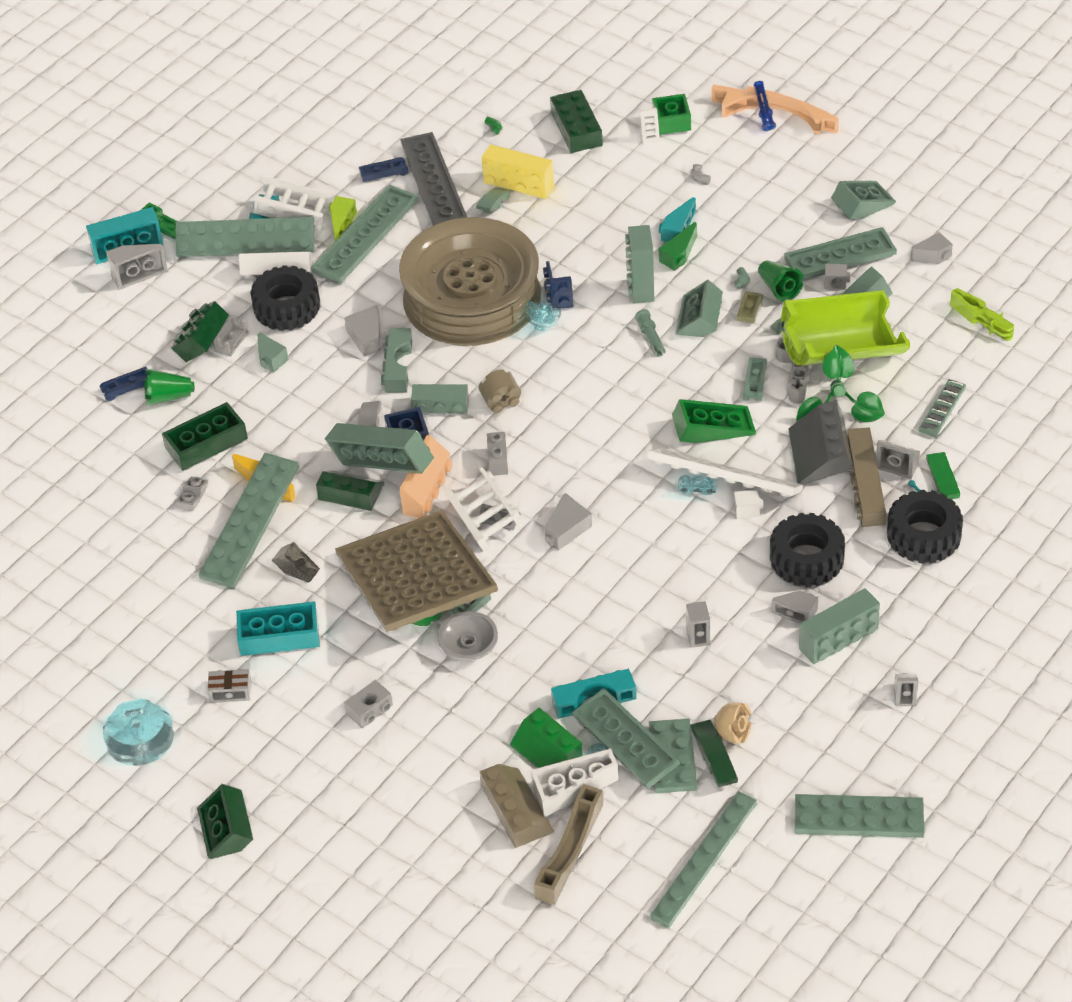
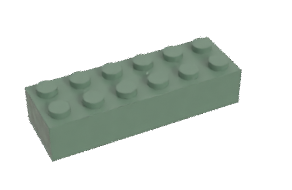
M336 423L324 438L341 464L345 466L422 474L434 459L430 448L425 444L417 430Z

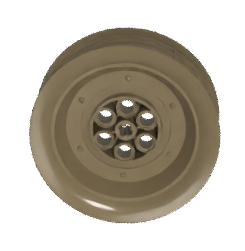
M458 218L436 224L424 230L407 245L399 263L400 280L404 287L403 306L408 320L425 336L442 343L457 346L485 345L503 340L515 334L531 321L540 305L541 288L537 278L539 269L537 250L533 242L521 230L508 223L490 218Z

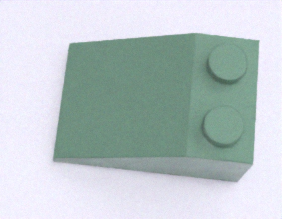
M839 181L831 196L836 206L841 208L850 219L865 218L896 203V200L877 181Z

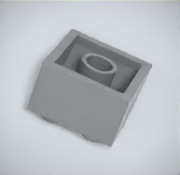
M878 440L876 450L878 470L912 479L919 465L920 451L889 441Z

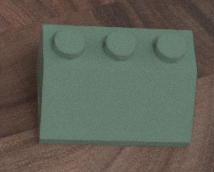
M707 279L683 295L676 334L705 337L717 329L723 291Z

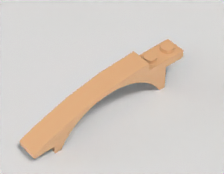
M713 84L711 88L712 101L722 103V117L727 118L734 113L751 108H776L801 117L810 125L814 134H820L821 130L838 133V117L804 101L750 86L743 90Z

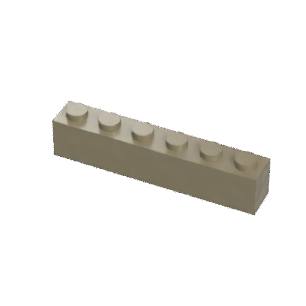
M870 427L847 429L854 468L849 470V475L853 476L851 486L852 490L856 491L854 493V503L858 505V508H856L857 519H861L862 527L885 525L886 509Z

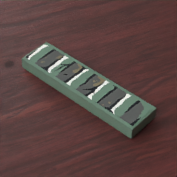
M948 379L919 426V432L935 438L938 436L965 391L966 384Z

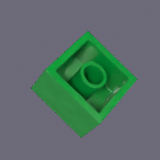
M685 94L652 98V108H657L659 135L691 131V112Z

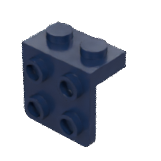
M546 261V267H543L544 278H547L544 281L545 291H548L546 293L547 303H551L552 310L573 307L571 276L553 278L550 262Z

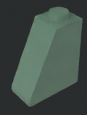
M871 266L841 295L884 290L886 296L889 297L893 292L883 275Z

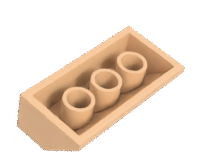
M430 435L426 436L424 442L430 448L434 459L422 474L408 472L400 487L403 515L421 518L430 513L433 501L438 498L439 489L445 483L446 474L452 469L453 462L450 460V452Z

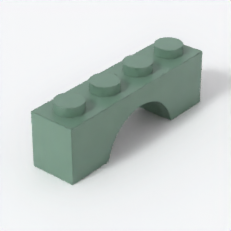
M390 328L389 335L385 338L387 348H384V359L386 361H383L382 364L384 374H381V385L385 386V393H407L409 380L407 367L399 364L398 360L412 352L411 328Z

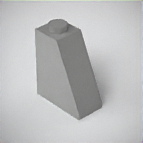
M377 305L344 317L346 331L363 356L380 351V315Z
M567 493L563 494L544 527L546 543L559 551L592 527V513Z

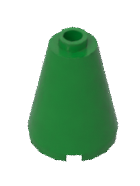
M770 260L763 261L758 267V274L778 300L782 302L788 299L792 300L800 294L804 285L802 283L804 276L797 268Z
M154 369L145 370V374H149L147 379H145V399H149L146 405L189 397L191 392L195 390L194 381H191L189 377Z

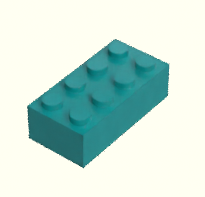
M153 207L86 225L91 251L96 264L107 262L106 252L120 246L162 244L163 246L159 221Z
M315 601L236 610L237 642L241 656L320 647L318 613Z

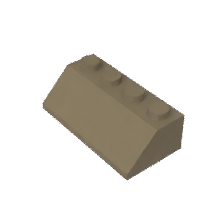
M496 764L479 771L481 787L515 848L554 833L547 817H544L538 801L519 768Z

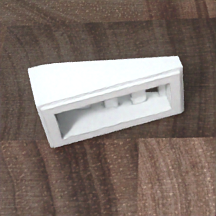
M657 108L640 110V133L643 144L659 142Z

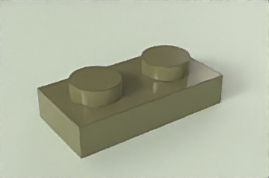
M745 291L737 314V321L755 323L763 300V294Z

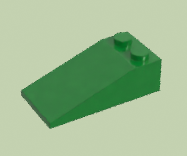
M679 399L672 413L680 442L701 443L756 434L748 406Z

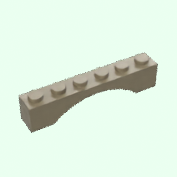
M585 784L582 785L563 837L551 859L541 868L534 882L535 899L553 905L556 904L604 805L603 790Z

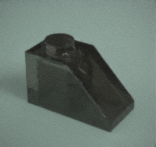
M294 542L281 547L272 559L285 574L307 583L311 582L320 570Z

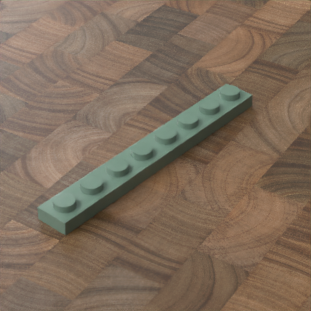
M739 791L652 911V920L667 928L672 926L757 805L756 799Z

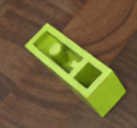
M336 196L329 205L335 241L349 228L357 213L355 199Z

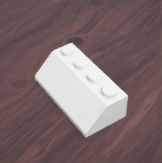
M314 253L239 254L240 275H245V279H254L255 275H263L264 271H270L273 267L279 268L283 265H287V267L297 266L298 269L303 268L307 272L312 273L311 267L313 266Z

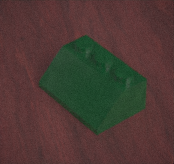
M329 470L322 471L316 483L318 500L372 511L385 483L380 480Z
M221 784L197 807L208 858L214 859L241 852L254 840L241 789Z

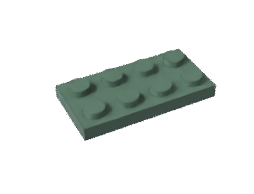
M690 718L648 721L649 732L674 754L680 762L678 767L654 784L655 793L696 791L697 779Z

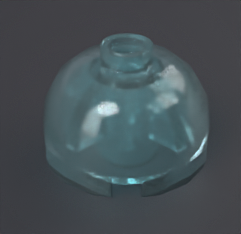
M527 301L525 316L526 320L534 325V329L545 331V328H551L557 324L562 309L547 304L543 305Z

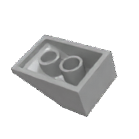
M162 244L127 245L106 252L111 276L119 290L168 272Z

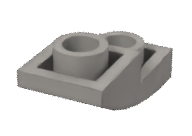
M381 401L362 403L358 425L378 427L380 422L378 415L382 408Z
M191 476L183 485V493L175 501L176 508L194 511L206 491L208 480Z

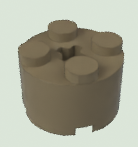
M504 369L493 371L485 376L486 380L483 384L480 382L479 392L493 413H499L504 407H514L519 404L521 389L510 371L505 372Z

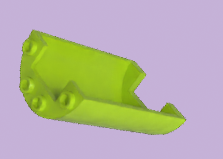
M884 290L787 300L783 303L781 322H784L785 331H782V338L790 359L796 365L822 364L824 358L835 345H839L846 350L852 360L904 354L910 349L911 345L904 332H900L897 339L891 330V325L887 322L885 314L890 307V300Z

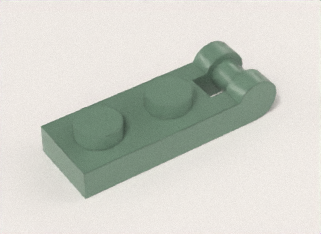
M749 357L743 400L752 398L756 399V401H762L767 359Z

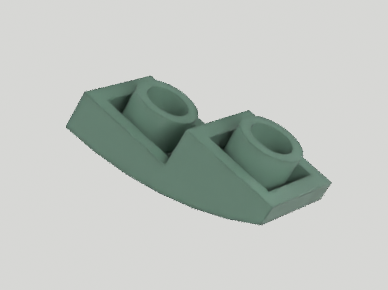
M498 187L493 188L480 199L476 209L483 210L484 213H492L500 208V202L510 197V190Z

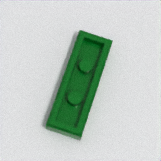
M946 453L927 454L926 461L938 493L947 495L948 499L960 498L961 493Z

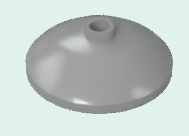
M466 611L454 614L442 623L438 631V643L442 651L449 657L461 661H471L486 656L494 649L498 641L496 624L491 618L479 612Z

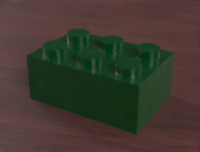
M215 300L209 304H203L198 310H192L189 314V320L181 326L182 331L173 339L174 343L171 349L185 362L208 351L229 317V314Z

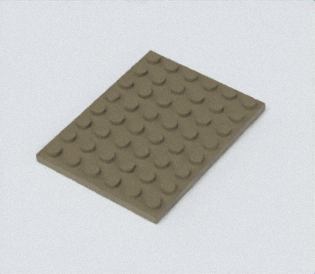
M443 510L335 548L337 557L386 632L397 630L402 626L413 624L418 620L432 617L437 613L451 610L456 606L470 603L475 599L489 596L498 591L496 582Z

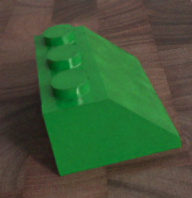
M540 707L524 718L510 742V746L536 768L583 756L582 742Z

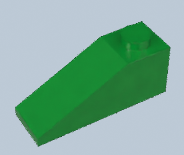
M693 222L659 248V262L673 271L687 262L697 238L696 222Z

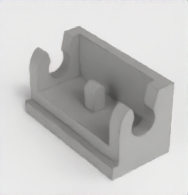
M234 315L229 316L214 340L217 353L232 357L249 334L243 319L238 324Z

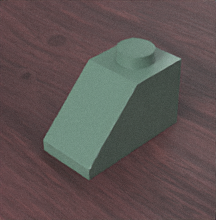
M262 333L257 334L260 364L263 368L275 372L288 361L287 348Z

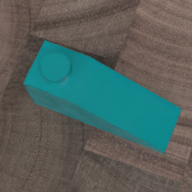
M696 197L690 198L668 214L663 223H660L658 232L661 233V241L668 242L690 225L696 212Z

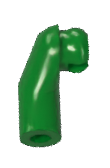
M489 116L486 117L485 124L493 127L491 132L498 135L500 130L502 131L503 129L501 122Z

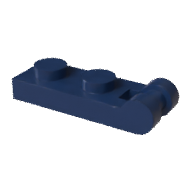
M402 157L358 166L363 182L398 174L405 176L409 173L405 159Z
M145 366L101 383L99 388L104 393L106 401H113L116 396L145 386V379L149 375L145 374L147 367Z

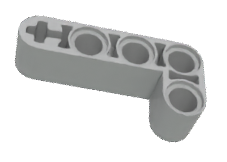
M783 338L779 339L776 343V359L782 363H792L789 400L795 404L803 403L806 399L810 365H796L790 359L785 349Z

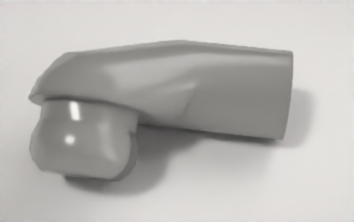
M694 164L693 169H691L694 179L709 184L711 176L702 173V166L700 164Z

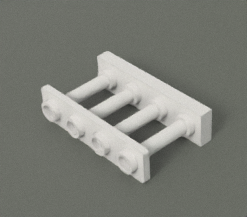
M266 176L263 185V191L266 193L264 197L256 196L253 213L269 218L314 217V229L320 231L324 215L320 212L322 208L329 209L332 194ZM272 194L282 196L281 201L272 200ZM289 199L299 201L297 206L287 204ZM305 204L315 205L314 211L305 209Z
M481 467L479 469L483 474L482 478L459 493H454L450 487L444 493L484 552L490 548L486 542L490 535L513 520L518 527L522 525L518 520L521 516L516 508H510L513 504L507 495L503 497L501 494L504 491L500 485L493 483L495 478L490 471L486 472ZM489 483L492 488L470 504L462 506L461 502H463L465 497ZM497 495L500 499L499 503L476 518H470L471 511ZM506 508L509 513L507 516L485 530H478L479 524Z

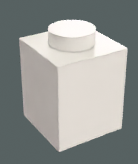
M757 490L734 492L736 518L760 517L763 500L762 497L758 496Z

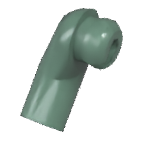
M739 267L736 270L739 277L734 281V284L738 289H741L750 282V277L744 267Z

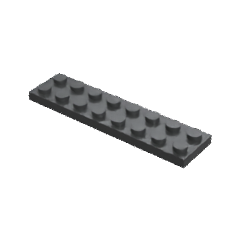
M433 132L400 139L401 146L432 225L434 226L448 220L466 218V212Z

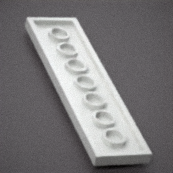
M661 448L649 450L647 458L653 459L652 462L655 464L663 465L668 463L671 464V468H688L690 473H707V477L714 479L723 477L726 482H742L743 486L748 488H754V486L762 487L761 491L768 493L777 491L783 497L791 498V496L801 493L803 488L802 484Z

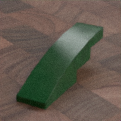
M709 719L691 724V729L703 761H706L717 787L720 788L738 783V777L712 721Z

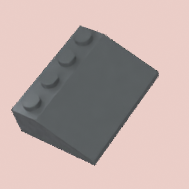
M837 400L818 405L788 428L798 484L805 485L854 469L844 416Z

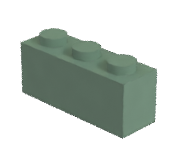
M468 384L412 385V409L420 407L422 413H468Z

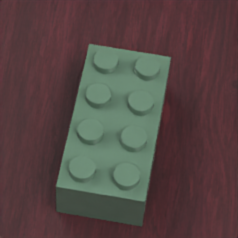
M650 225L629 226L628 234H625V243L629 245L625 248L626 258H629L626 261V270L630 272L626 274L627 284L631 285L628 286L629 297L632 296L633 304L655 302L653 244Z
M864 588L800 623L799 650L814 665L819 661H824L835 652L842 651L844 647L851 643L858 642L862 637L874 633L879 626L880 602Z

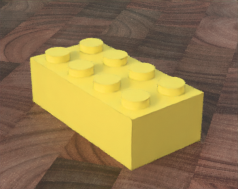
M491 144L482 155L483 180L486 184L543 199L548 197L554 187L553 160Z

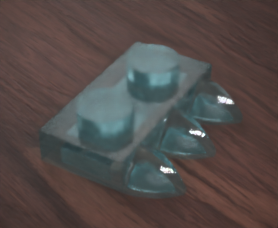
M684 475L679 477L678 491H682L683 494L701 492L703 495H711L716 493L717 479L707 477L704 479L701 476H695L691 479L689 476Z

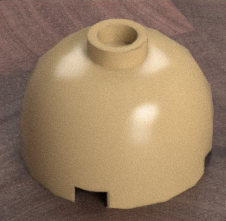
M734 702L723 705L714 717V726L719 736L729 743L741 744L740 742H745L751 730L752 723L748 722L751 710L746 703Z

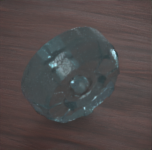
M139 699L126 703L123 702L116 707L103 724V739L106 749L113 759L125 765L139 766L158 760L170 749L174 740V728L171 717L164 707L147 699Z

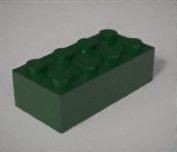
M582 89L550 97L551 114L570 153L603 146L602 129Z
M228 402L162 433L165 449L182 471L248 439L245 423Z

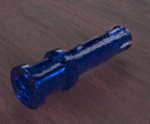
M756 81L753 85L760 109L758 116L762 121L761 128L763 131H770L777 126L773 120V110L769 107L764 82Z

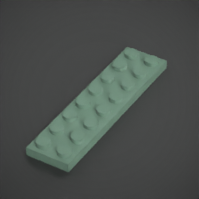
M388 185L311 267L312 272L341 284L417 203L418 195Z
M314 217L176 222V257L232 256L250 253L281 252L315 253Z
M269 453L263 454L198 574L200 579L235 589L300 467L299 462Z

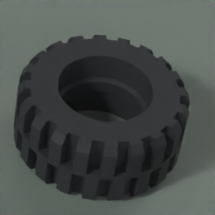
M287 265L279 268L273 267L272 270H266L263 272V275H259L251 286L250 295L255 318L262 325L268 326L272 330L284 331L289 329L291 331L297 327L301 328L304 324L310 323L320 310L317 281L310 272L303 268L298 269L297 266L287 267ZM284 296H294L287 300H276Z
M914 490L909 492L908 495L904 494L899 497V500H895L889 509L887 522L888 542L895 552L898 551V555L903 558L907 557V560L911 562L915 560L921 564H924V562L931 564L935 563L936 560H945L947 556L950 557L955 553V550L960 545L963 527L961 509L951 498L948 499L947 495L943 493L938 494L937 491L919 490V492H915ZM918 522H928L939 528L932 531H921L910 525Z
M810 512L809 514L798 513L797 516L791 515L787 517V520L783 519L773 529L770 536L771 566L780 578L783 577L784 581L788 583L793 582L795 586L799 587L800 585H805V587H811V585L820 586L823 582L831 581L832 577L835 578L843 568L845 537L841 528L835 525V522L831 519L827 520L821 514L817 516L815 513ZM801 545H812L820 548L822 551L807 555L798 553L793 548Z

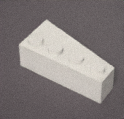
M611 749L531 770L532 787L544 817L574 803L583 784L602 789L619 780L617 762Z

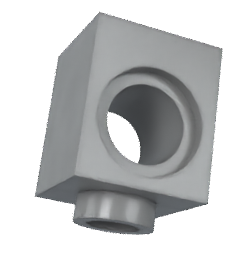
M825 264L824 289L846 290V282L850 283V272H847V264Z

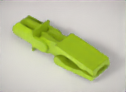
M959 288L952 290L950 306L972 324L977 322L982 324L983 327L989 330V335L995 333L1006 341L1012 340L1015 324L1005 319L1003 312L999 315L987 308L985 301Z

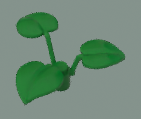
M835 345L822 363L824 374L830 379L837 378L831 382V392L828 393L824 403L829 402L832 396L839 398L845 395L854 403L851 408V414L855 419L861 422H873L882 418L885 412L880 398L875 393L870 391L862 392L858 395L856 401L846 392L841 377L849 378L852 375L854 363L846 350L839 345ZM816 396L806 399L798 409L796 422L815 407L821 405V399Z

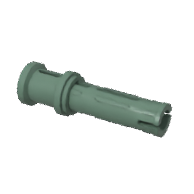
M640 310L635 314V320L639 322L641 332L646 334L655 356L661 357L663 353H666V350L655 330L656 324L651 320L649 310Z

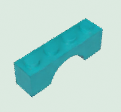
M630 669L617 670L612 673L552 687L551 699L558 719L572 716V712L586 699L593 697L602 689L608 691L619 703L637 699L636 685Z

